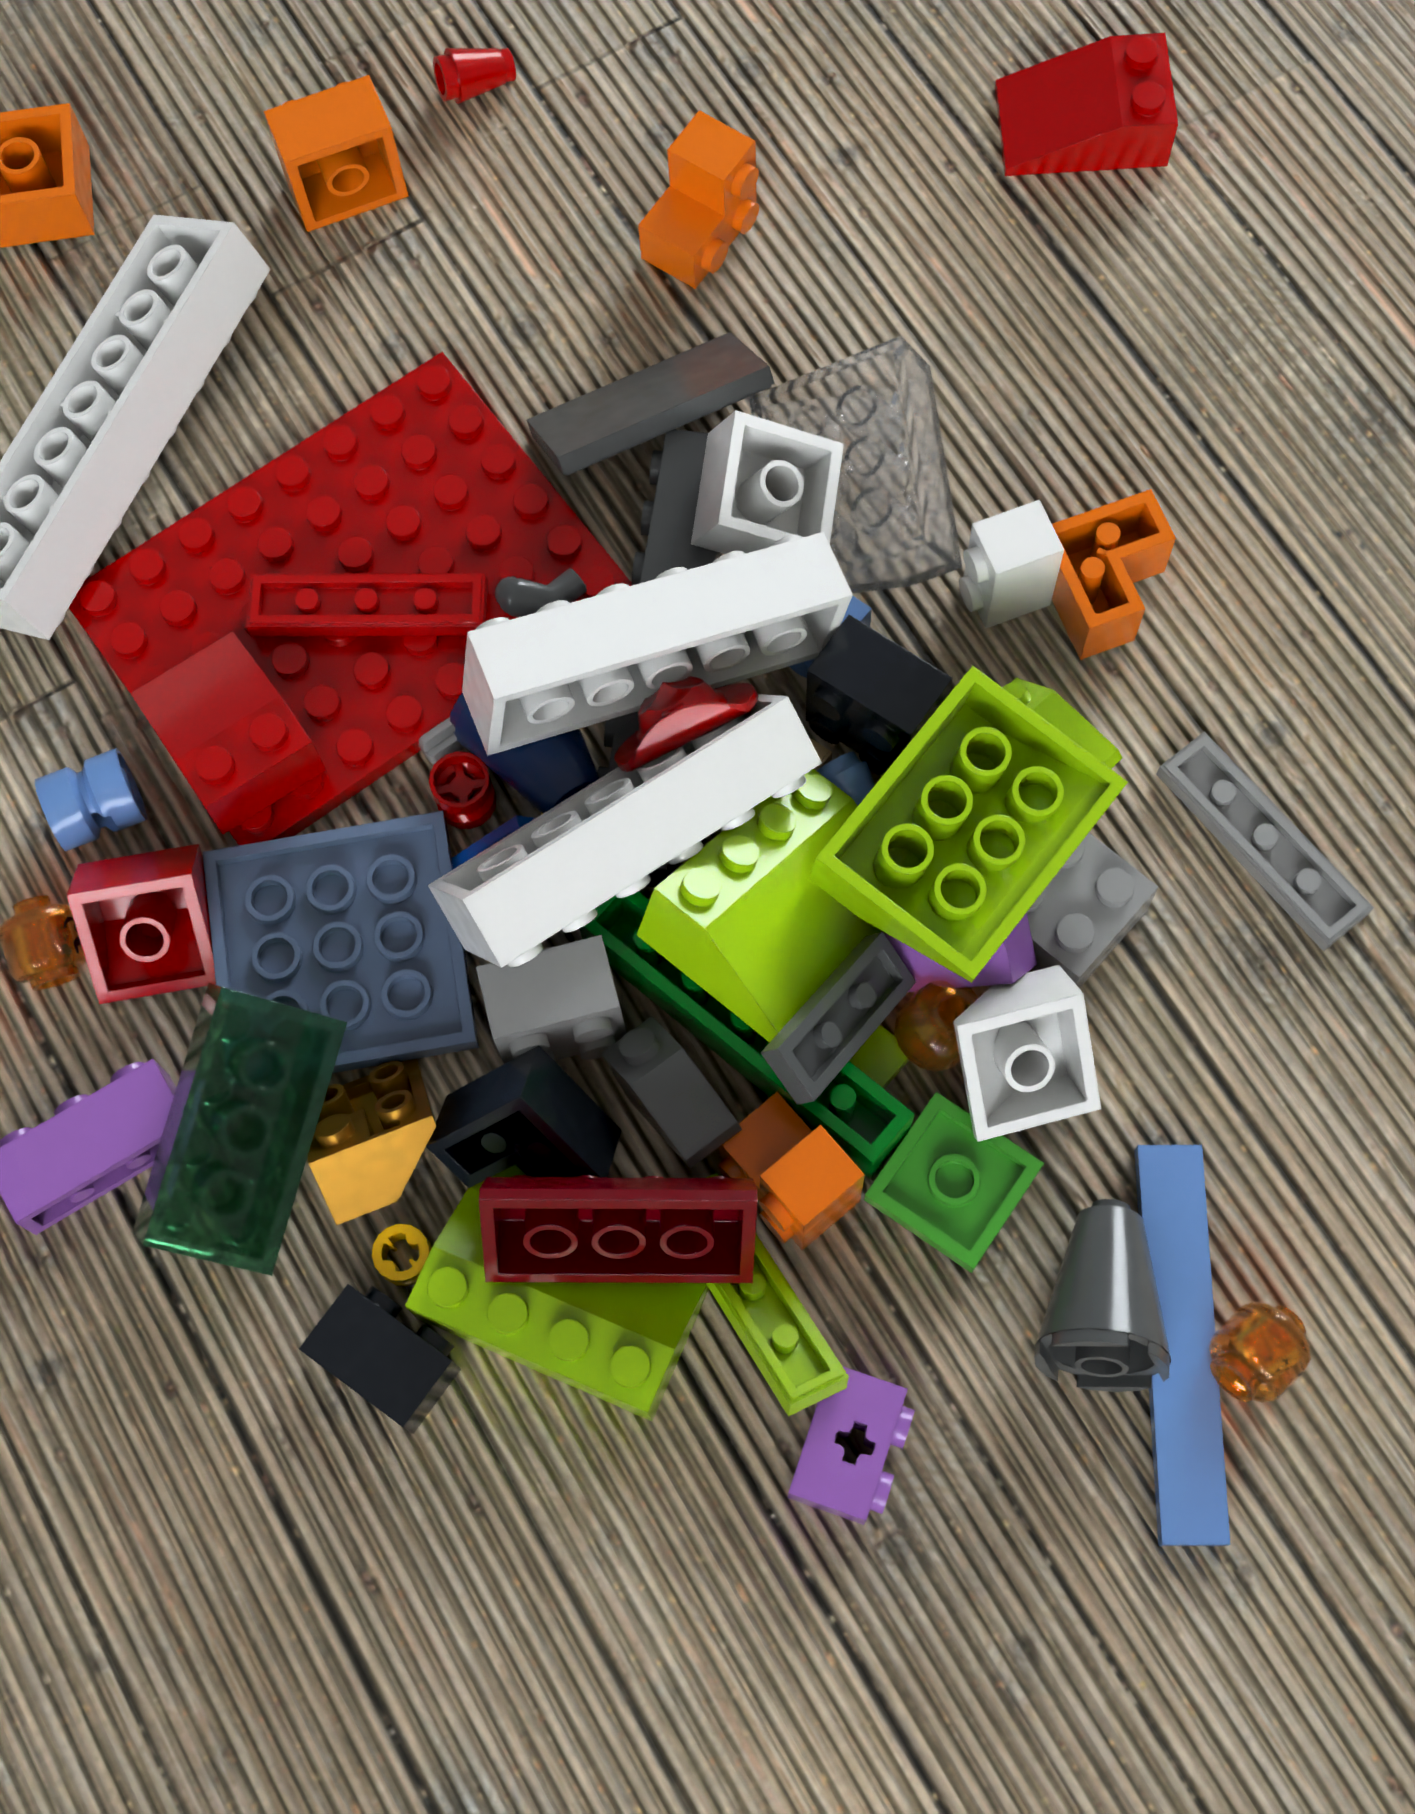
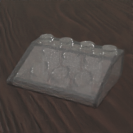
M902 336L749 397L751 415L844 444L830 546L852 593L908 587L963 568L931 368Z

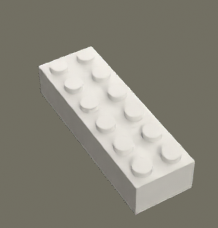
M824 532L803 538L800 535H789L777 540L770 547L745 554L743 551H732L720 556L713 563L687 570L685 567L671 568L659 574L654 580L632 586L624 583L614 584L604 588L596 596L572 603L566 600L554 601L544 605L536 613L511 620L505 617L487 620L475 630L467 632L462 693L486 754L489 756L637 712L645 698L657 692L662 682H677L692 676L703 679L714 689L815 659L840 627L853 594Z
M758 694V701L750 712L632 772L622 771L619 767L430 883L428 887L466 951L501 968L507 964L511 968L517 967L540 954L543 950L541 942L560 930H563L565 933L572 932L591 922L598 914L595 908L616 895L617 898H624L643 889L651 881L649 873L667 862L677 864L696 855L703 848L701 840L718 829L728 831L749 821L755 815L753 807L770 796L780 798L802 787L806 782L804 775L822 764L789 697Z

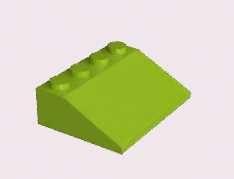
M972 665L817 855L808 879L862 920L972 983L1123 790L1128 781Z
M815 769L804 775L806 782L802 787L780 798L770 796L754 806L755 815L749 821L737 828L722 831L706 844L701 851L688 859L657 885L653 890L637 932L639 938L768 1042L772 1041L865 936L882 932L880 929L856 916L808 879L817 855L857 808L853 798Z
M514 1165L492 1177H512L526 1174ZM484 1181L468 1188L435 1241L405 1307L419 1320L653 1421L709 1288L706 1283L485 1282L479 1210V1189Z

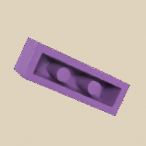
M153 1058L146 1063L134 1062L124 1066L112 1075L110 1084L91 1095L81 1094L64 1101L55 1109V1116L34 1128L25 1127L15 1130L0 1140V1195L16 1224L37 1235L203 1137L170 1075Z

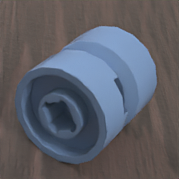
M117 748L84 760L82 771L78 773L69 767H65L35 779V788L41 808L55 838L64 851L72 850L99 839L101 828L107 827L113 832H118L147 820L145 805L135 779L123 755Z

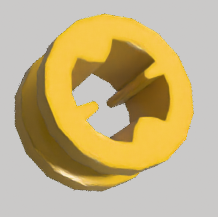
M395 1224L378 1234L373 1243L371 1256L374 1267L388 1282L396 1286H411L416 1283L432 1246L423 1233L410 1224ZM406 1239L412 1249L420 1250L419 1258L417 1261L409 1259L412 1267L408 1270L400 1271L393 1261L387 1260V1253L389 1249L396 1252L397 1248L393 1244Z

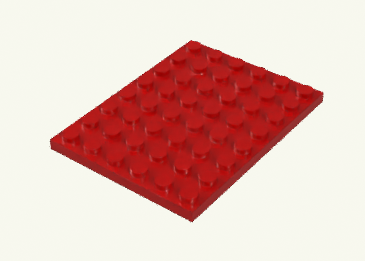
M441 352L86 579L70 604L69 610L129 693L137 690L232 631L241 641L305 730L326 768V771L229 831L238 845H245L297 835L421 751L418 745L420 737L450 717L456 701L462 694L467 636H251L246 628L251 574L486 573L488 580L486 621L498 617H505L509 620L518 618L505 613L495 598L497 584L506 577L514 576L548 585L567 569L571 568L580 576L587 588V592L575 601L596 596L601 590L611 585L624 583L632 586V582L447 356Z

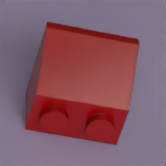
M200 844L78 864L66 896L99 1004L216 985L204 863Z

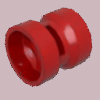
M455 751L444 755L434 764L429 775V786L438 810L444 812L449 825L458 829H473L483 825L491 818L496 808L497 797L486 764L480 758L469 752ZM473 792H474L473 797H472L470 800H468V798H469V797L473 794Z

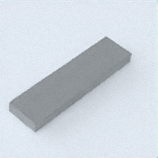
M1205 731L1159 766L1156 775L1323 951L1340 939L1373 910L1374 907Z

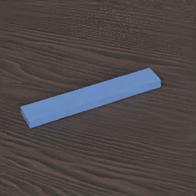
M1137 1145L1134 1154L1138 1214L1144 1221L1171 1356L1169 1378L1163 1382L1159 1373L1152 1375L1151 1388H1149L1158 1546L1230 1545L1203 1149L1202 1145Z

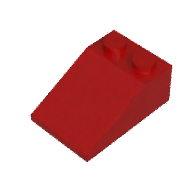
M1165 33L1109 36L995 81L1005 176L1168 166L1178 127V117Z
M233 631L130 693L222 834L230 831L326 771L313 742L279 692Z

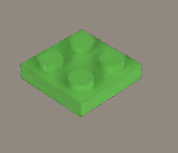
M935 1092L866 1192L864 1201L972 1273L1042 1169L1044 1162L1003 1135L977 1142L973 1134L970 1113L938 1092Z

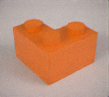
M700 110L667 149L670 186L638 225L641 259L694 289L698 287L709 272L713 274L719 270L727 256L731 243L739 233L746 234L752 228L759 213V204L756 203V183L759 176V169L756 168V141Z
M1152 489L1052 524L1064 548L1052 602L1080 660L1135 641L1146 608L1133 583L1163 573L1166 569L1176 537Z
M778 1092L739 1123L742 1130L719 1147V1154L724 1159L717 1165L723 1176L729 1178H753L757 1188L759 1204L763 1208L759 1215L769 1230L783 1244L792 1238L803 1251L861 1200L865 1174L821 1124L812 1131Z

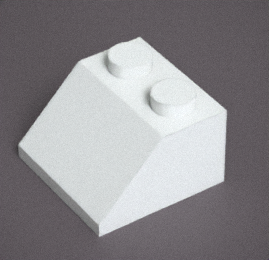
M1060 965L1028 972L1013 984L992 985L953 1021L973 1134L977 1142L1101 1109L1084 993Z

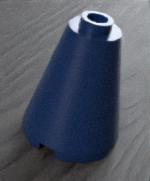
M463 693L459 696L451 711L450 722L455 727V732L453 733L458 742L469 752L480 758L488 768L542 813L547 812L600 779L580 729L487 756Z

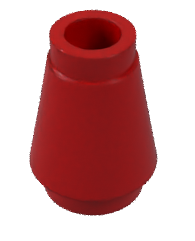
M508 47L503 49L446 48L444 55L433 58L435 82L443 101L454 99L457 104H460L505 85L507 82L516 80L515 62Z

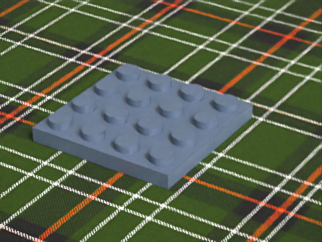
M443 811L202 852L226 1084L232 1091L378 1066L390 1061L401 1062L479 1048L466 952L428 887L430 883L453 870L447 820Z

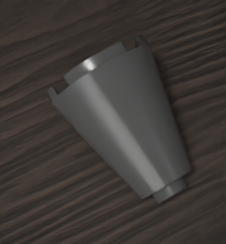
M1115 1199L1097 1200L1092 1203L1091 1207L1080 1211L1077 1216L1035 1344L1034 1358L1036 1368L1049 1378L1058 1381V1371L1060 1369L1077 1375L1076 1387L1109 1392L1141 1391L1151 1388V1377L1159 1373L1163 1382L1169 1378L1171 1356L1144 1221L1138 1213L1131 1210V1207L1123 1201Z

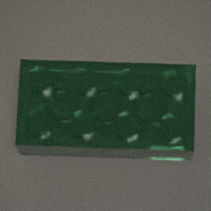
M208 983L132 1232L143 1246L272 1276L347 1022Z

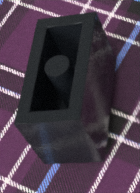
M347 1284L300 1346L299 1350L400 1426L414 1434L461 1370L447 1357L454 1346L424 1323L416 1333L411 1331L396 1319L403 1308L374 1286H371L366 1294L363 1295Z

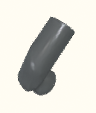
M569 568L548 585L514 576L506 577L497 584L495 598L505 613L514 617H522L536 613L541 607L554 601L566 600L572 603L585 594L587 588L580 576L573 569Z

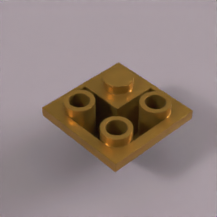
M417 1059L404 1062H386L373 1069L365 1077L344 1085L331 1084L315 1091L308 1099L299 1102L308 1164L336 1226L398 1202L436 1128L423 1074Z

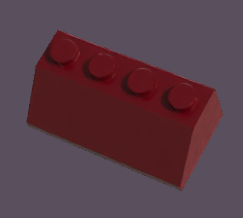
M527 1175L487 1177L479 1189L485 1282L753 1283L758 1204L755 1182L753 1178H729L725 1176L710 1178H664L661 1176L599 1178L591 1175L579 1177H531Z

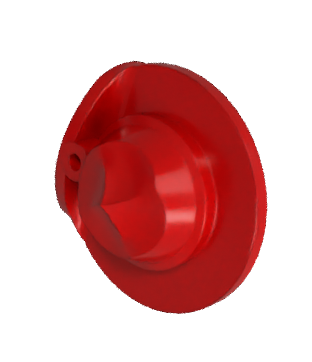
M692 676L677 682H662L657 692L645 698L638 710L639 730L618 748L614 759L620 770L632 772L750 712L758 701V694L754 686L749 683H736L713 689L703 679Z

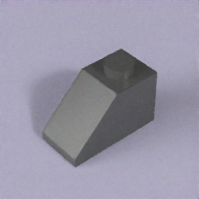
M652 1016L635 1029L626 1033L620 1040L601 1053L628 1100L689 1168H692L742 1130L737 1120L682 1046Z

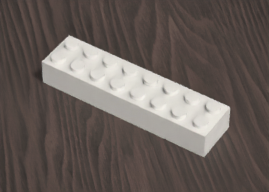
M164 215L152 216L0 461L1 629L50 640L56 628L63 621L67 609L85 579L93 571L94 564L113 532L121 524L125 512L140 487L148 479L150 470L168 440L176 432L180 420L196 393L204 385L205 378L223 348L229 343L233 331L248 306L256 298L260 286L271 269L234 222Z

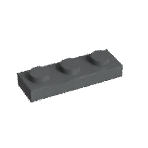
M883 931L865 936L761 1052L797 1105L813 1102L818 1098L916 983V980Z

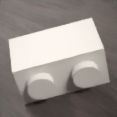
M1040 499L972 523L969 546L963 552L965 570L964 576L959 578V588L966 607L970 612L978 611L985 628L1020 617L1051 604L1064 548Z

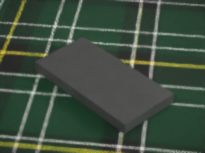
M728 332L531 417L526 421L534 440L563 475L568 476L766 390L775 383L770 366L732 333Z

